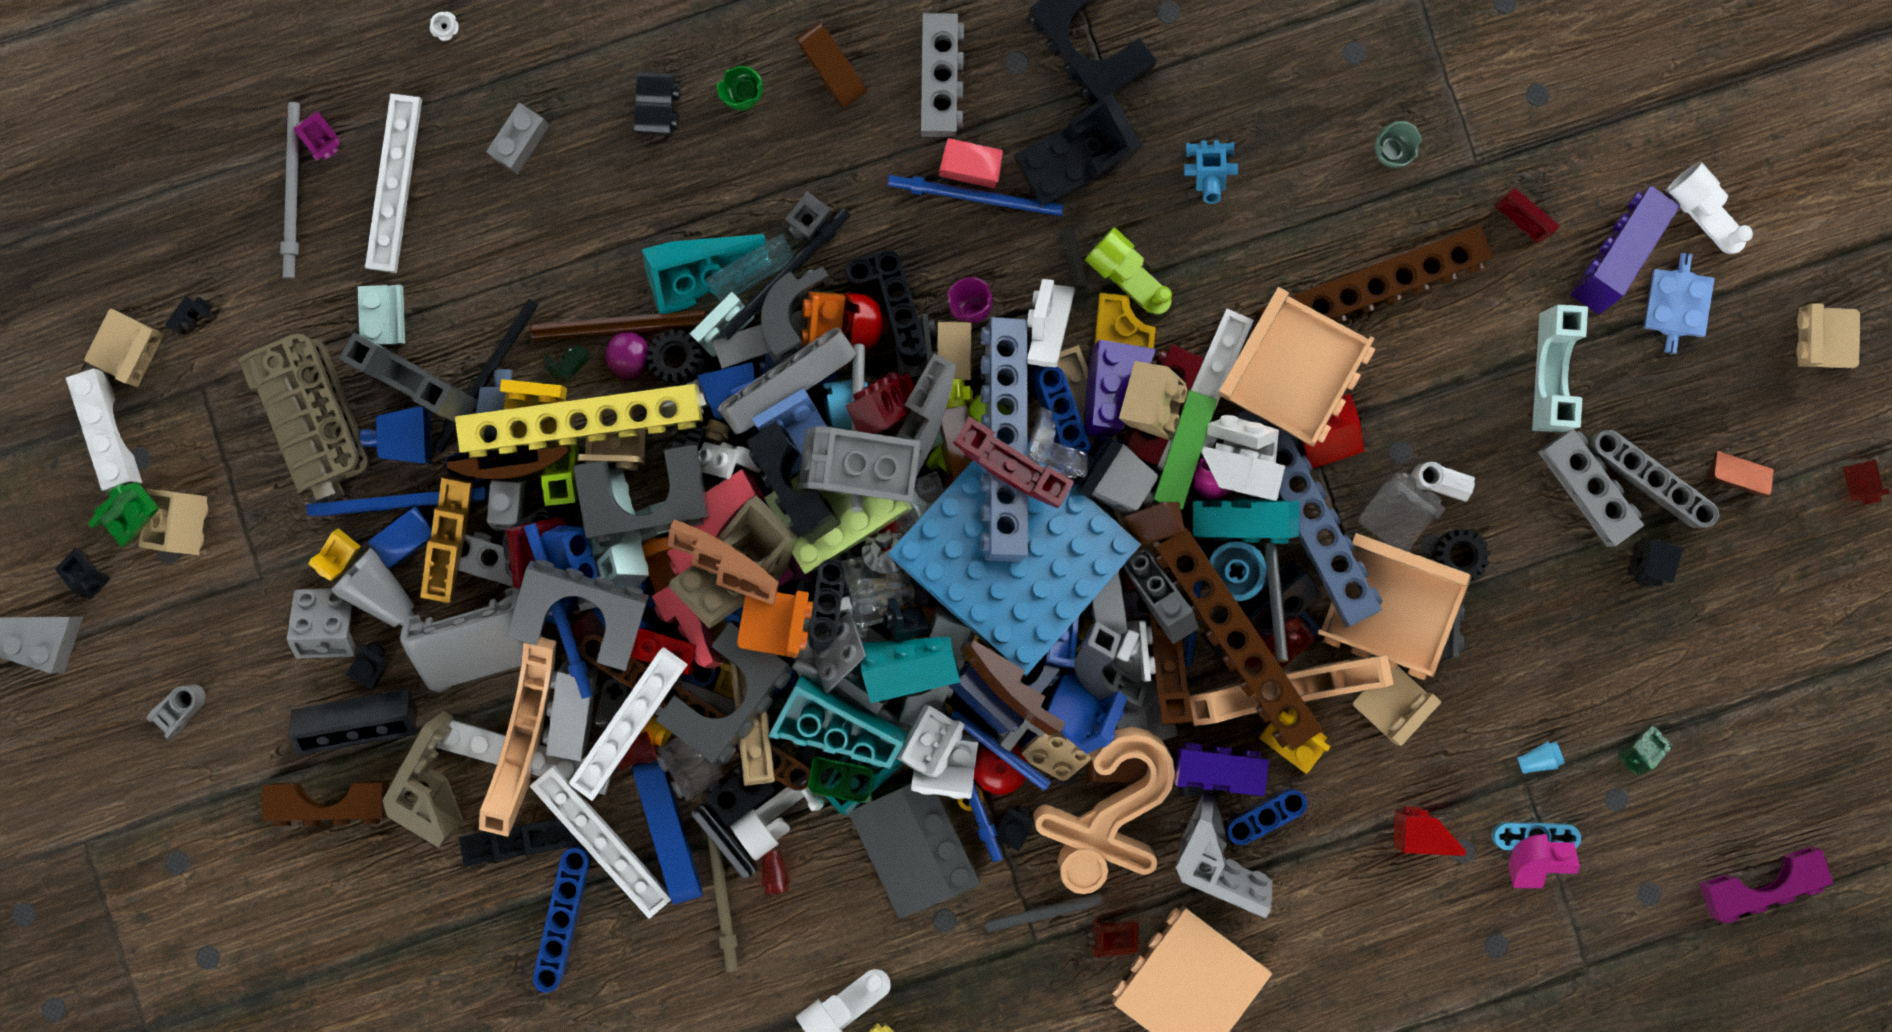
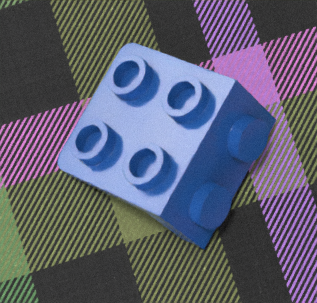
M1065 674L1060 677L1046 711L1066 722L1061 734L1083 752L1089 754L1102 746H1108L1113 741L1116 725L1124 715L1123 708L1127 697L1120 691H1117L1100 701L1071 676Z

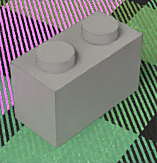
M518 103L486 152L493 159L518 174L550 125L544 118Z

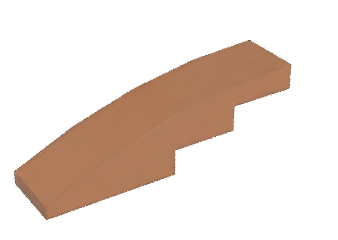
M673 520L669 529L668 547L693 555L692 566L717 574L716 585L774 605L779 582L756 562L714 536L678 520Z

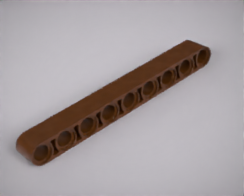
M589 635L585 637L580 644L582 657L633 689L639 681L640 674L646 671L649 664L630 657L626 671L623 673L617 672L613 667L596 663L598 656L594 657L588 651V645L592 640H598L602 644L604 636ZM676 682L672 688L676 689L679 693V699L686 705L691 707L693 704H700L704 708V717L719 719L729 716ZM665 699L660 704V707L663 709L668 704ZM738 741L737 744L734 746V748L736 749L735 754L741 757L740 744ZM770 741L771 752H776L781 757V765L778 768H773L774 779L795 791L807 788L811 767ZM795 768L803 769L807 774L806 782L803 784L794 783L791 779V771Z

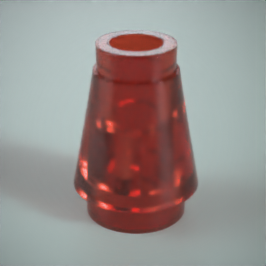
M769 851L763 856L761 888H764L765 895L789 892L788 884H790L781 851Z

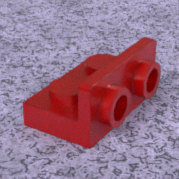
M646 629L638 630L631 654L632 658L651 663L661 648L664 647L688 664L683 671L684 674L696 673L698 664L693 659L696 651L695 644Z

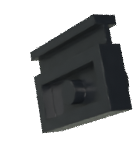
M1099 433L1070 477L1074 481L1072 486L1090 497L1123 446Z

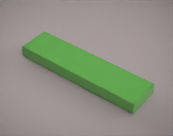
M1191 390L1187 392L1176 432H1174L1154 494L1153 503L1179 502L1181 511L1183 510L1206 438L1208 423L1211 422L1217 403L1216 399Z

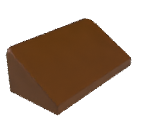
M1162 502L1122 517L1131 536L1141 544L1140 547L1185 532L1179 502Z

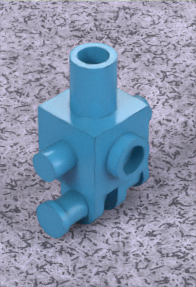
M1201 140V144L1186 142V157L1196 156L1195 164H1184V176H1195L1196 191H1203V200L1206 203L1215 204L1221 200V191L1226 190L1227 175H1238V163H1227L1226 155L1234 157V142L1219 143V140H1214L1213 145H1207L1206 140Z

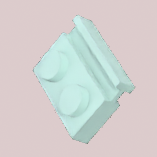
M400 284L391 286H358L359 335L379 345L405 344L403 286Z

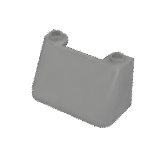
M515 587L506 589V598L498 603L496 599H492L489 601V607L434 622L432 617H429L423 623L419 615L404 619L400 636L401 643L428 689L442 692L453 685L522 665L523 641L507 637L520 589Z

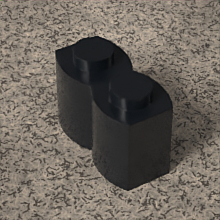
M638 72L634 131L637 134L672 136L673 129H678L679 112L674 111L675 100H680L681 84L676 82L674 74Z

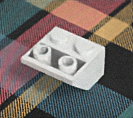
M1216 443L1215 449L1203 446L1202 454L1220 488L1277 501L1285 466L1274 463L1275 457Z

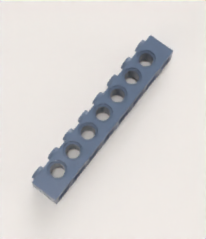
M991 317L986 327H983L981 331V345H985V356H982L981 373L985 374V385H982L981 403H985V414H982L981 424L996 432L994 435L996 438L999 433L1005 434L1010 441L1008 445L1028 457L1027 320ZM997 347L1006 348L1010 356L1004 357L1000 355ZM997 376H1005L1009 380L1010 385H1001L997 380ZM997 405H1005L1009 409L1010 415L1001 414L997 409ZM985 470V473H982L981 491L985 492V503L981 505V521H985V533L981 535V551H985V561L1022 562L1028 556V495ZM1003 492L1007 494L1010 504L1001 503L997 498V493ZM997 522L1006 523L1009 526L1010 534L1001 533L997 528Z
M1246 410L1237 415L1239 419L1261 423L1264 426H1271L1279 430L1277 453L1284 452L1288 454L1291 462L1284 469L1278 500L1300 501L1298 538L1345 627L1348 628L1381 611L1380 604L1383 603L1381 596L1375 587L1370 588L1365 578L1368 577V572L1361 561L1356 562L1351 552L1354 550V546L1348 535H1342L1337 525L1340 524V519L1333 508L1328 509L1324 498L1327 496L1320 482L1315 483L1309 472L1313 471L1312 466L1305 455L1300 456L1296 448L1299 445L1297 438ZM1293 478L1300 479L1304 483V491L1301 493L1293 492L1289 487V481ZM1311 504L1317 508L1318 517L1316 519L1305 517L1303 513L1305 505ZM1319 531L1330 533L1332 542L1329 546H1323L1318 542L1317 534ZM1334 557H1340L1345 561L1346 569L1344 572L1339 573L1333 570L1331 561ZM1353 583L1358 586L1360 595L1357 599H1350L1346 595L1345 588L1347 584Z

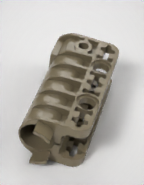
M293 334L240 357L238 360L250 390L259 394L298 494L313 493L316 500L327 497L328 502L345 496L340 483L365 473L369 469L371 461L366 447L361 446L360 431L325 345L318 340L310 339L306 335ZM326 372L330 375V381L328 379ZM348 427H350L352 430V436L350 434ZM341 429L340 435L337 437L338 430ZM359 457H363V461L359 463L360 468L357 469Z

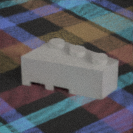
M0 617V657L50 674L65 673L83 617Z
M568 657L559 670L553 672L550 688L555 689L554 698H550L546 713L547 716L551 717L550 726H546L543 734V743L547 744L546 755L581 762L587 751L594 717L592 713L594 697L598 695L599 686H596L598 672L600 671L598 667L585 660L588 668L586 675L593 692L591 697L581 698L575 677H571L567 666L570 664Z

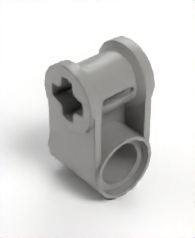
M195 684L177 687L148 714L146 719L149 722L153 721L165 732L164 737L169 740L178 734L186 726L190 718L204 705L206 700L205 692L200 686ZM185 691L190 693L192 697L190 706L186 705L183 700Z

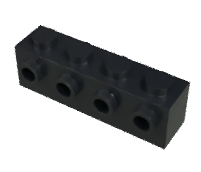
M405 689L291 710L289 738L299 756L416 735L417 707L410 690Z

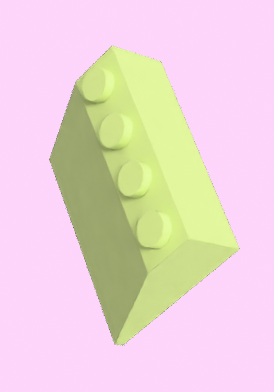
M799 475L791 480L794 491L811 492L797 489ZM773 491L764 498L769 508L789 527L788 523L792 520L788 514L784 515L777 506L775 500L778 496ZM819 492L829 501L841 524L812 544L803 537L797 538L792 554L805 574H813L819 569L823 561L838 558L913 509L909 502L863 496V511L853 512L851 511V494Z

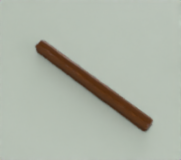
M691 310L669 314L657 313L533 324L530 327V333L533 341L619 334L622 332L697 327L706 318L704 310Z

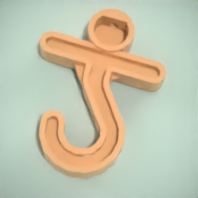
M1136 727L1114 730L1115 737L1108 746H1102L1091 753L1093 766L1101 775L1112 774L1120 763L1126 759L1138 758L1148 764V768L1141 780L1100 801L1093 810L1080 817L1050 805H1041L1034 811L1033 817L1036 830L1043 836L1065 844L1059 852L1058 866L1063 883L1074 893H1093L1101 888L1108 875L1106 861L1143 875L1151 874L1157 868V859L1151 846L1117 832L1125 823L1161 804L1172 790L1175 778L1173 759L1161 738L1149 730Z

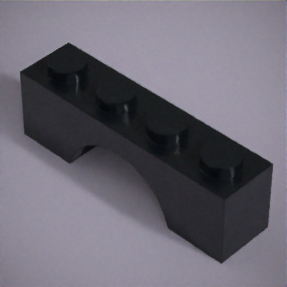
M775 421L747 440L752 450L749 453L751 460L757 468L763 469L765 475L762 476V479L770 491L775 490L778 496L775 502L784 515H789L792 521L788 525L792 532L797 535L798 539L803 537L812 544L841 524L829 501L817 490L811 492L794 491L791 473L801 453L789 432Z

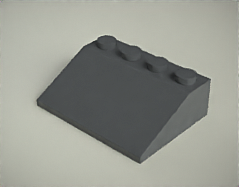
M912 781L871 800L870 803L867 802L856 807L849 813L899 919L950 899L980 884V879L940 796L937 794L924 795L912 791Z

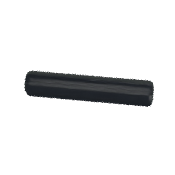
M706 804L697 806L692 811V816L743 878L752 876L757 870L756 865Z

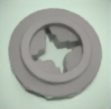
M888 529L886 533L879 534L876 532L873 537L866 538L865 545L862 547V557L867 567L878 573H892L900 570L901 567L887 555L889 552L881 554L880 548L886 549L888 546H891L892 549L901 540L902 534L900 532L897 534L892 533Z

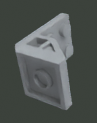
M815 426L805 429L797 489L837 494H855L912 503L921 441L832 427Z
M1203 792L1179 842L1176 869L1181 881L1267 918L1271 910L1273 880L1259 871L1252 872L1241 867L1236 861L1226 860L1223 857L1222 853L1228 839L1215 796Z

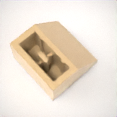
M1134 361L1119 419L1132 428L1171 440L1173 432H1176L1179 423L1178 413L1181 403H1184L1187 397V383L1167 366Z

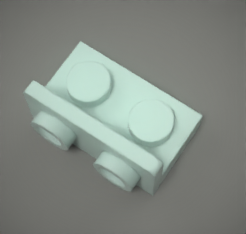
M731 292L690 335L712 357H716L712 341L724 337L720 331L745 305ZM753 315L737 332L742 331L755 316Z

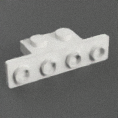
M1042 279L1040 290H1034L1032 308H1035V310L1029 309L1027 327L1032 328V341L1027 357L1028 364L1042 367H1057L1074 297V287L1054 285V280Z

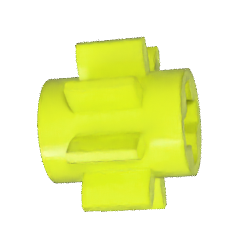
M953 379L946 409L966 406V404L971 405L973 403V390H971V386H965V381L962 379Z

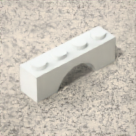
M93 368L66 377L101 490L110 492L119 484H124L125 486L134 482L141 484L142 480L134 455L125 446L115 423L113 403L116 399L107 372Z

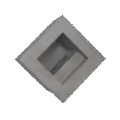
M807 191L785 220L790 225L787 230L799 240L806 237L810 241L817 233V229L832 215L831 209ZM805 216L813 218V222L810 225L802 223V219Z

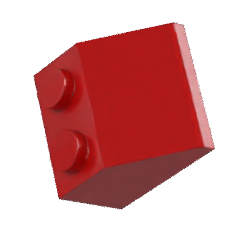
M1351 393L1342 396L1346 403L1338 417L1333 414L1330 417L1327 425L1331 429L1323 443L1317 440L1315 446L1312 447L1297 438L1302 455L1307 457L1312 469L1365 452L1360 419Z
M1404 806V811H1395L1393 847L1404 853L1466 856V850L1436 817L1428 814V810H1423L1421 807Z

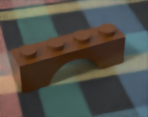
M389 780L354 782L351 784L347 795L335 805H323L312 800L304 791L301 782L268 783L262 785L263 821H273V826H290L291 821L302 820L303 826L321 825V820H332V825L351 824L350 819H362V824H380V819L387 817L382 800L389 789Z

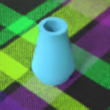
M1547 741L1523 756L1517 757L1523 774L1559 769L1558 766L1565 764L1557 741L1552 743Z

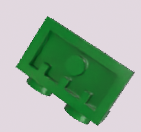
M138 482L126 486L119 484L108 493L110 496L108 500L94 510L93 513L95 515L88 523L91 528L104 525L121 547L129 545L160 509Z

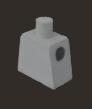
M1122 444L1123 447L1089 498L1130 515L1137 512L1141 505L1146 508L1157 505L1152 502L1155 492L1151 488L1158 479V475L1127 446Z
M513 477L491 480L487 524L494 531L505 532L506 529L526 518L530 478Z

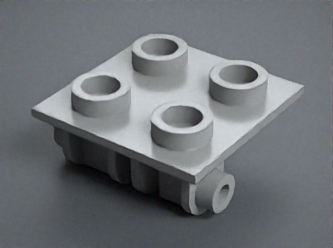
M850 611L839 620L833 645L824 652L812 649L826 694L866 657L861 640L867 636L868 627L863 622L855 623ZM828 632L820 640L829 639Z

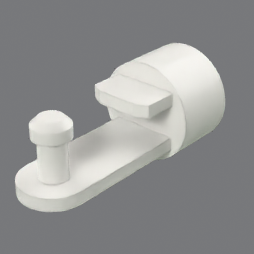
M1701 161L1697 162L1680 174L1667 187L1666 193L1674 202L1680 205L1684 213L1688 212L1723 252L1727 254L1738 253L1745 247L1746 242L1752 239L1753 231L1747 225L1739 226L1722 206L1726 203L1728 195L1719 186L1720 182Z
M807 774L794 781V783H805ZM808 786L799 791L786 787L757 810L754 808L750 809L731 823L730 827L747 852L757 861L779 844L778 839L790 830V827L782 818H775L803 797L808 801V807L812 811H818L824 806L825 801L822 796L812 793Z
M870 970L837 996L833 995L823 1003L817 999L795 1017L805 1032H843L842 1030L889 993L891 988L890 978L882 970Z

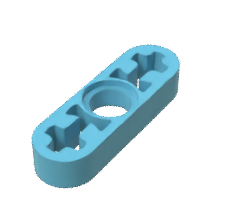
M1501 822L1493 828L1491 833L1493 843L1504 850H1513L1521 841L1510 838L1507 844H1505V841L1499 838L1500 834L1505 833V828H1508L1510 833L1521 834V840L1528 838L1531 830L1539 828L1543 834H1547L1548 842H1563L1552 840L1551 834L1564 835L1565 830H1567V833L1573 836L1572 840H1568L1567 843H1574L1576 849L1581 843L1579 830L1565 823Z

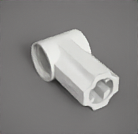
M1437 462L1417 465L1411 473L1412 483L1415 487L1421 490H1430L1464 502L1468 501L1475 486V477L1442 467ZM1426 468L1430 469L1433 473V480L1430 484L1423 479V471Z

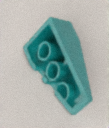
M764 234L673 241L642 249L646 275L659 314H669L688 309L697 304L696 299L708 292L714 294L720 290V285L730 279H739L768 262Z

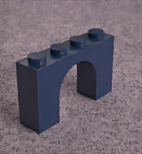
M1077 637L1076 649L1079 647V645H1080L1081 642H1082L1078 637ZM1042 658L1032 669L1029 679L1024 684L1042 693L1046 687L1052 686L1061 675L1059 670L1062 667L1044 664ZM966 662L959 670L960 683L948 685L999 734L1015 732L1025 721L1024 718L998 697L978 675L970 662Z

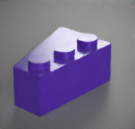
M1184 742V747L1176 746L1174 759L1175 778L1173 784L1177 787L1192 786L1204 790L1215 789L1231 793L1265 796L1269 760L1261 758L1262 752L1244 750L1243 755L1232 754V748L1214 746V751L1202 750V744Z

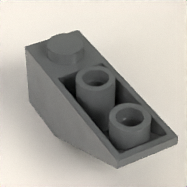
M1147 548L1131 556L1122 567L1170 641L1174 644L1199 629L1193 610Z

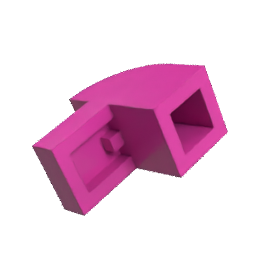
M1547 834L1531 836L1520 841L1513 848L1508 863L1513 888H1543L1547 873L1578 874L1580 867L1575 844L1548 842Z

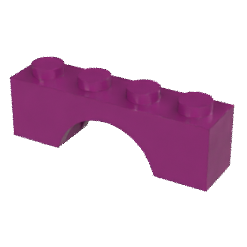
M1812 846L1783 855L1780 873L1773 882L1762 888H1747L1737 877L1728 874L1699 883L1710 917L1722 921V923L1737 921L1740 919L1739 915L1747 912L1751 914L1768 910V905L1777 902L1780 905L1794 902L1797 900L1796 896L1807 893V895L1819 894L1825 891V886L1834 884L1822 849Z

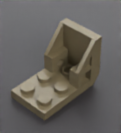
M757 495L744 504L719 536V540L729 544L756 562L777 581L788 569L797 535ZM691 566L670 580L669 588L710 629L743 606L745 595L716 585L717 574Z
M445 711L423 726L382 800L388 818L438 848L460 829L464 821L448 779L430 768L439 755L435 751L440 742L443 744L452 731L449 725L454 717ZM420 781H425L428 787L421 784Z

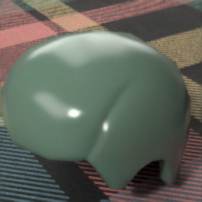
M1407 121L1393 122L1385 126L1376 137L1375 154L1381 164L1391 169L1404 168L1417 158L1418 147L1422 142V137L1416 126Z

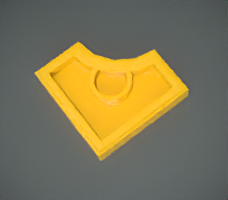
M1099 293L1094 345L1099 340L1154 349L1156 327L1146 325L1135 317L1130 307L1129 295Z

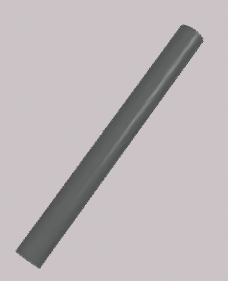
M1267 543L1265 544L1275 657L1277 662L1288 661L1277 544Z
M1101 893L988 920L985 921L987 932L990 933L1102 905L1103 901Z

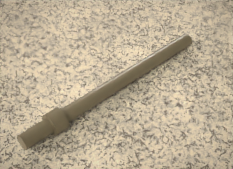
M710 793L701 794L702 803L706 804L708 808L712 811V813L715 815L713 810L710 808V806L704 799V797ZM707 834L721 930L719 944L720 949L724 951L726 972H733L738 970L735 950L738 943L736 933H733L722 852Z

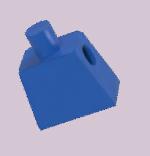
M752 362L697 375L717 421H725L718 411V407L727 398L732 396L730 389L756 379V368ZM731 429V431H732V435L734 436V435H740V434H744V433L750 432V429H748V430H746V431H744L743 433H740V434H735L732 429Z
M419 406L376 416V429L361 430V446L377 447V456L381 459L431 465L430 410Z

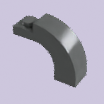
M823 266L817 270L805 272L798 280L790 271L773 285L765 298L761 312V325L766 349L776 366L802 349L801 340L791 326L790 320L794 311L803 304V300H808V291L825 292L830 289L829 275Z
M1095 621L1086 630L1075 660L1076 675L1086 690L1100 701L1120 691L1127 697L1124 707L1137 712L1142 706L1149 684L1124 671L1112 661L1114 660L1122 635Z

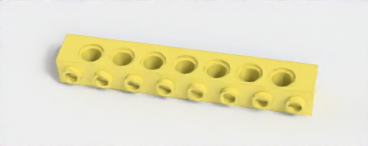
M696 384L455 416L459 452L469 454V458L488 456L487 451L498 449L499 454L516 453L517 447L529 446V450L547 448V443L557 441L559 446L577 444L576 439L588 437L589 442L607 440L606 435L618 433V438L636 436V431L648 429V434L666 432L667 426L674 425L678 426V430L696 428V422H703L699 389ZM667 402H674L677 406V412L671 418H665L662 414V408ZM638 406H644L647 410V416L641 422H635L632 417L633 410ZM608 410H614L617 414V420L612 426H606L603 423V415ZM579 414H584L587 418V424L582 430H576L573 426V420ZM549 418H554L557 422V429L552 434H546L543 428L545 421ZM524 422L527 426V433L524 437L518 439L514 434V427L516 424ZM494 426L497 430V437L494 441L488 443L485 440L484 432L488 427Z

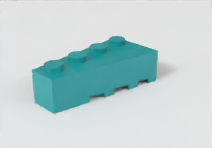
M800 675L768 737L794 741V744L802 746H814L824 749V752L851 756V759L890 769L905 742L907 732L832 691L826 694L822 686Z

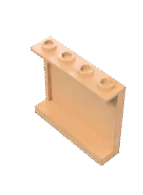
M1278 287L1221 386L1219 396L1314 447L1317 440L1323 443L1331 427L1327 423L1332 414L1338 417L1346 401L1342 399V396L1346 389L1353 390L1361 376L1357 373L1359 366L1362 362L1367 365L1376 349L1371 347L1374 338L1371 336L1369 339L1289 297V292Z
M1356 533L1352 541L1354 550L1351 552L1356 562L1361 561L1368 572V577L1365 579L1370 588L1375 587L1380 594L1383 602L1380 604L1382 610L1346 628L1335 606L1331 603L1322 629H1319L1318 634L1324 637V643L1340 648L1341 643L1352 647L1351 653L1363 658H1368L1369 654L1374 656L1387 655L1390 668L1396 670L1398 665L1409 668L1408 674L1416 678L1425 680L1426 676L1434 677L1471 580V575ZM1349 583L1346 585L1345 593L1350 599H1357L1360 595V590L1357 585Z
M1182 905L1180 909L1174 908L1165 921L1168 925L1162 933L1156 932L1149 941L1148 947L1150 949L1144 957L1138 956L1131 965L1130 970L1132 973L1126 981L1120 980L1112 991L1114 995L1112 999L1113 1004L1149 1032H1230L1271 977L1272 972L1188 910L1185 905Z

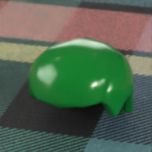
M738 66L731 70H726L722 80L717 82L716 88L719 98L729 108L744 111L751 109L759 102L764 91V83L761 76L751 67Z

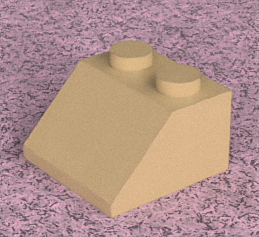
M147 489V494L160 509L141 530L138 547L199 555L200 548L204 542V535L202 533L204 519L208 514L207 496Z

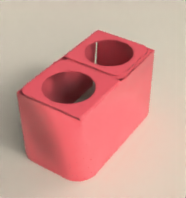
M948 138L939 169V176L996 188V183L999 182L1003 150Z

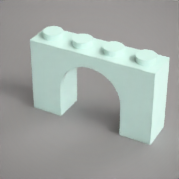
M1558 304L1539 313L1532 431L1562 433L1581 427L1582 397L1570 396L1568 370L1574 344L1576 341L1586 337L1587 306Z

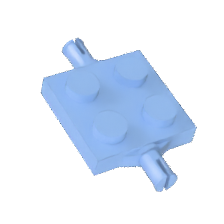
M1680 253L1678 270L1654 269L1652 271L1643 328L1658 330L1667 335L1665 353L1677 354L1679 337L1686 335L1704 337L1706 335L1715 278L1699 276L1690 272L1692 254Z

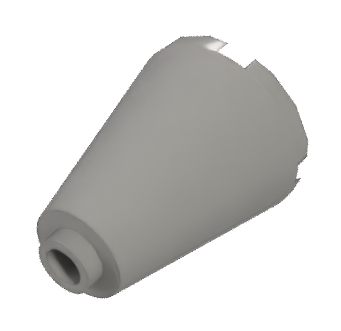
M371 547L330 589L334 595L393 627H396L398 624L403 627L404 619L415 615L412 611L415 605L389 568L385 566Z

